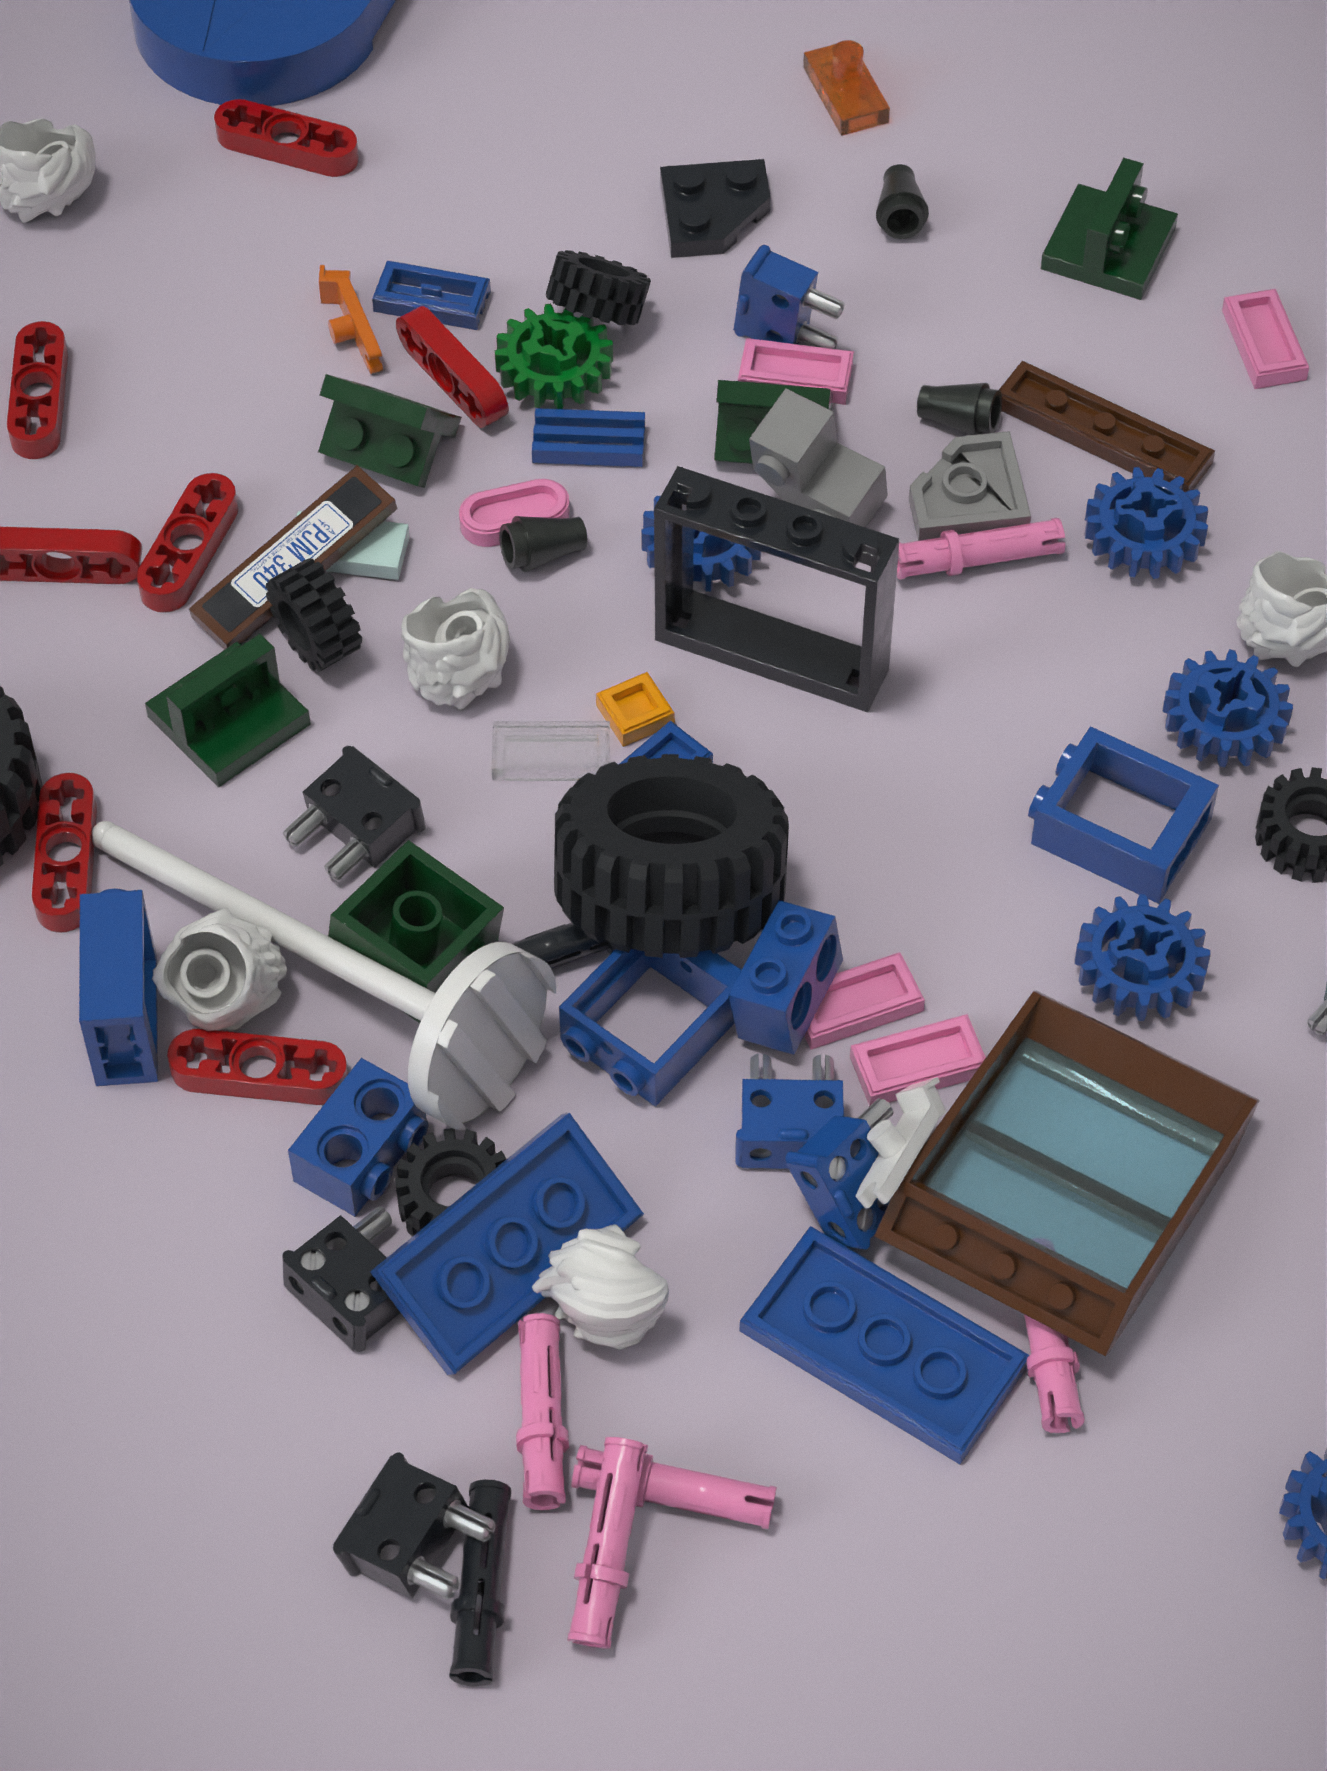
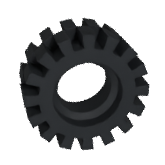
M572 250L558 252L545 294L548 300H552L553 304L566 307L565 310L582 313L583 317L590 319L595 317L601 322L610 323V321H613L617 325L624 326L625 324L632 326L639 323L651 283L650 278H647L646 274L637 272V269L631 266H622L621 262L605 260V257L595 255L593 257L586 252L580 251L577 254Z
M308 558L268 580L265 588L268 590L266 593L267 600L273 605L270 607L272 615L278 618L280 622L278 627L281 633H286L288 636V644L293 651L295 649L298 650L299 658L303 663L308 662L310 669H317L320 672L361 648L362 636L358 633L361 630L359 622L352 617L355 612L351 604H346L343 598L346 595L342 588L335 586V578L330 572L325 573L324 566L320 562L315 563L313 558Z
M1312 767L1309 777H1304L1302 768L1291 770L1289 781L1283 774L1274 780L1273 788L1268 786L1264 792L1255 828L1257 829L1255 835L1256 845H1262L1260 854L1267 862L1276 857L1273 869L1282 874L1287 867L1294 869L1291 879L1301 882L1304 872L1312 874V883L1323 882L1325 872L1327 871V835L1313 836L1305 834L1296 829L1289 821L1291 817L1300 814L1316 815L1327 820V779L1321 778L1322 768Z
M450 1128L444 1129L445 1140L437 1142L433 1132L423 1136L424 1150H421L415 1143L406 1150L407 1161L400 1159L397 1166L398 1178H395L400 1218L402 1222L406 1221L407 1232L412 1237L449 1207L438 1204L431 1198L429 1194L430 1189L436 1181L447 1176L460 1175L469 1177L476 1183H479L507 1160L502 1150L498 1153L495 1152V1142L485 1137L481 1144L478 1145L477 1132L468 1129L465 1130L463 1140L456 1139L455 1129Z

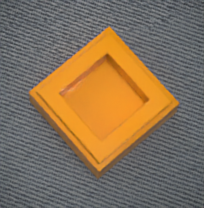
M648 672L596 693V706L623 747L656 733L669 721L675 724L674 711Z

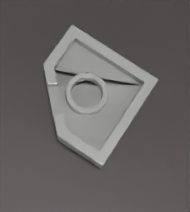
M1010 431L955 437L942 450V458L928 473L922 472L913 481L909 490V503L918 541L939 538L941 532L947 530H955L957 534L1030 523L1031 514Z

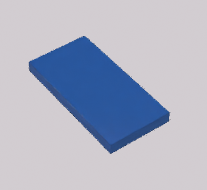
M565 1113L545 1127L371 1270L370 1273L447 1375H455L546 1298L542 1296L541 1292H534L532 1286L540 1278L541 1272L552 1266L549 1263L550 1259L548 1257L551 1251L560 1250L563 1243L577 1238L579 1231L583 1229H601L615 1224L624 1232L642 1217L644 1213L572 1115Z
M812 1226L808 1228L741 1318L739 1324V1331L959 1465L963 1462L1027 1369L1026 1360L1030 1356Z

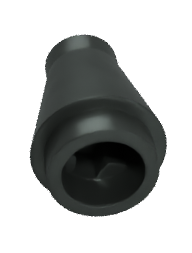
M903 164L893 165L885 171L883 176L884 184L876 210V220L889 236L896 239H907L921 231L928 219L929 209L915 181L913 170Z
M988 383L945 386L923 385L917 400V415L919 418L931 419L970 435L995 433L1002 411L1001 391L990 389Z
M515 516L511 523L502 524L500 527L499 541L501 553L508 568H520L523 572H527L572 552L585 550L587 547L586 527L580 517L547 518Z

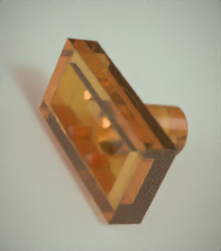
M844 40L837 44L804 52L803 68L841 136L889 123L890 107L863 61V47L852 40Z

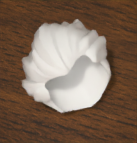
M43 118L25 123L7 121L0 126V202L2 207L9 210L10 213H18L23 223L29 222L39 214L47 211L55 216L61 215L65 205L70 206L90 186L95 172L96 152L92 136L85 129L76 124L68 125L63 129H54L52 122Z
M1277 551L1261 559L1253 567V575L1249 581L1250 586L1246 590V595L1241 599L1239 605L1241 613L1237 617L1236 622L1237 627L1241 630V638L1247 641V646L1254 648V655L1259 657V660L1286 658L1292 666L1299 667L1307 658L1312 659L1318 654L1327 651V575L1325 574L1326 566L1319 560L1309 557H1293L1284 552Z
M470 588L444 603L441 597H431L420 603L411 613L404 616L401 626V638L404 641L403 658L408 663L409 681L416 691L421 690V695L426 700H431L436 705L446 703L451 706L454 704L459 710H463L476 696L482 695L488 687L497 688L501 685V671L506 662L510 636L505 617L490 593L484 589Z
M224 908L179 929L167 949L161 955L157 967L153 970L152 980L156 984L161 996L184 1012L192 1025L206 1031L231 1032L239 1029L252 1017L277 1002L282 993L277 987L278 981L285 977L287 967L285 965V958L281 955L280 947L271 944V931L248 921L235 918L228 908Z
M615 1224L601 1229L580 1230L577 1238L563 1243L560 1250L551 1251L548 1257L550 1259L549 1263L552 1266L541 1272L540 1278L532 1286L534 1292H541L543 1297H552L557 1301L559 1307L555 1312V1317L576 1325L573 1334L575 1337L585 1339L596 1345L614 1347L618 1350L640 1343L646 1332L655 1326L656 1320L663 1313L669 1297L667 1280L635 1258V1254L641 1248L639 1242L626 1237L621 1228Z

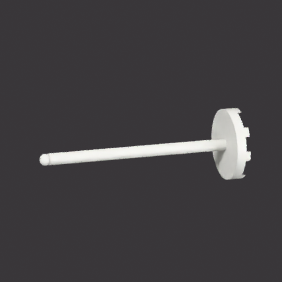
M110 821L99 822L92 829V843L96 848L103 850V852L214 911L228 908L235 918L248 921L271 931L272 942L420 1020L421 1022L417 1029L409 1057L408 1088L410 1096L416 1107L422 1112L456 1130H466L467 1128L463 1123L475 1119L490 1107L499 1112L503 1110L516 1095L509 1086L519 1074L526 1060L537 1063L545 1048L547 1039L541 1033L540 1027L545 1012L547 990L556 994L555 977L550 966L545 961L511 943L494 942L477 949L450 973L437 992L434 993Z

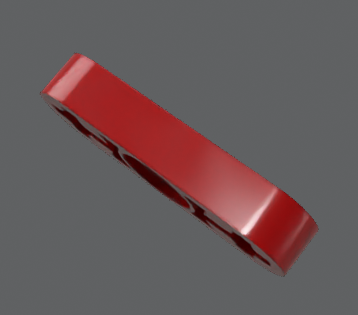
M244 99L227 101L215 111L214 120L217 140L221 146L228 150L330 177L346 175L353 171L358 164L357 137L346 126ZM287 132L300 136L291 143H279L273 140L277 135Z
M419 306L396 319V330L405 350L475 425L484 428L508 414V402L497 380L428 308Z
M38 321L30 323L18 332L15 339L7 429L12 449L16 454L27 459H40L52 454L58 448L61 439L68 351L62 329L51 322ZM40 346H45V363L36 361L35 353H38ZM35 383H46L52 386L51 390L42 396L34 397L23 393L28 386ZM31 417H39L41 427L37 428L36 434L30 435L32 427Z
M206 473L195 477L187 485L137 571L140 597L147 608L156 612H171L181 608L189 600L238 514L235 486L228 477L218 473ZM202 502H203V503H210L209 506L207 507L206 511H205V513H206V519L203 518V516H204V511H203ZM192 534L203 539L198 547L190 550L178 549L173 545L175 540L183 535ZM170 565L173 567L172 575L174 583L166 582L169 575L171 574ZM154 584L162 586L161 588L154 587Z
M0 527V581L125 584L137 578L143 548L141 542L135 536L120 530ZM58 552L66 554L72 558L61 559L52 557L46 553Z
M61 773L51 777L42 786L39 797L32 901L39 923L50 931L60 933L69 932L80 927V894H90L92 892L95 849L92 843V829L96 825L97 804L93 787L89 780L76 773ZM68 797H76L71 807L72 822L63 820L60 807L64 806L65 800ZM72 842L81 847L79 854L69 861H55L48 856L51 849L60 843ZM57 882H66L69 899H66L62 908H53V905L58 901L59 887Z
M190 1029L177 1035L170 1043L167 1052L174 1082L183 1090L195 1093L324 1105L348 1075L344 1053L339 1047L326 1041ZM196 1053L206 1054L207 1059L201 1060L198 1068H188L187 1062L193 1061ZM229 1054L230 1072L223 1073L222 1066H226L225 1055ZM254 1056H266L276 1063L273 1071L261 1078L248 1077L241 1071V1068L248 1059ZM286 1061H294L295 1068H291V1079H287ZM318 1065L329 1067V1072L323 1074L322 1081L311 1080L310 1074H315Z

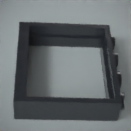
M677 466L654 507L655 641L868 713L889 671L900 539ZM694 529L866 586L862 647L694 591ZM860 562L871 566V572L856 568L857 563ZM680 617L689 620L685 629L674 626L673 623H677ZM852 675L859 678V688L848 684Z

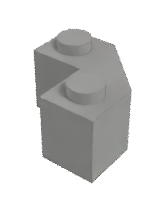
M788 389L783 391L749 438L753 469L786 502L866 527L888 496L885 466L837 443L834 412Z

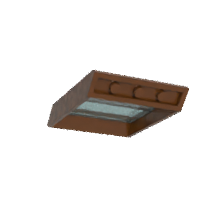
M1037 990L1033 991L918 1153L897 1191L892 1196L874 1236L1103 1356H1107L1233 1158L1260 1100Z

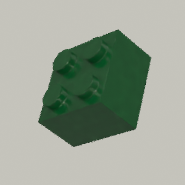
M408 840L330 915L328 937L436 993L450 973L467 956L485 945L498 942L504 907ZM407 1014L408 1016H410L412 1019H414L415 1021H417V1022L420 1024V1022H421L420 1020H418V1019L414 1018L413 1016Z

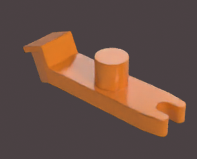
M320 265L319 290L321 304H339L344 315L328 320V327L334 344L354 339L369 373L383 371V365L379 358L382 357V353L350 282L351 272L349 270H325V265Z

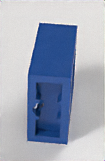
M1090 726L1078 746L1070 743L1065 748L1055 771L1057 778L1052 786L1042 785L1034 796L1028 812V817L1034 819L1031 844L1138 895L1146 894L1149 900L1160 904L1212 819L1219 785ZM1089 771L1175 810L1151 849L1065 810V807Z
M114 888L100 893L80 894L79 1023L96 1086L158 1082L157 986L152 980L153 970L157 967V955L142 890L126 891Z
M615 949L559 1006L560 1039L564 1047L575 1058L582 1062L590 1060L606 1071L615 1085L624 1093L630 1096L638 1094L656 1107L735 1024L728 994L737 980L741 969L718 953L713 954L711 950L701 951L697 957L680 958L679 954H663V958L645 956V952L631 949L627 953ZM650 967L707 1006L704 1012L655 1063L597 1024L603 1015Z

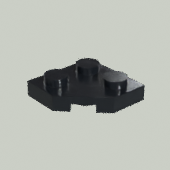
M764 159L660 167V184L671 258L724 254L737 242V234L751 221L757 224L770 212V191Z

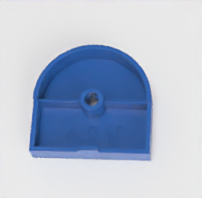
M129 0L136 44L140 54L151 70L164 82L191 97L219 105L230 100L244 99L267 106H276L300 101L324 92L356 71L373 51L372 40L396 0Z

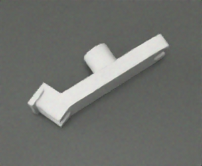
M938 1077L912 1084L896 1093L895 1095L903 1112L896 1127L890 1120H883L876 1124L867 1134L868 1141L878 1151L879 1155L855 1196L865 1209L870 1208L876 1198L882 1204H886L891 1199L938 1119L946 1113L935 1087L940 1082Z

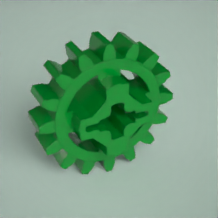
M551 303L545 304L544 314L536 315L534 311L527 308L524 310V322L521 323L517 320L509 319L507 321V333H498L496 337L497 350H494L496 372L500 373L501 386L503 388L514 386V397L518 401L526 398L528 395L533 396L535 408H541L546 400H554L556 408L563 409L564 399L572 398L581 405L585 403L584 391L588 390L599 394L602 391V379H610L612 376L613 341L607 339V327L605 324L594 326L593 317L592 319L583 316L578 318L574 316V313L565 309L562 313H555Z

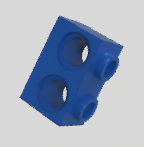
M778 901L728 994L738 1039L795 1055L843 962L836 917L834 915Z
M361 1058L288 1149L293 1182L354 1217L357 1216L369 1199L372 1201L377 1200L388 1187L394 1166L413 1143L418 1147L421 1145L423 1136L428 1131L429 1122L427 1121L426 1113L418 1109L412 1101L408 1083ZM380 1113L393 1115L386 1120L370 1119ZM345 1159L357 1161L349 1167L334 1166L338 1161Z

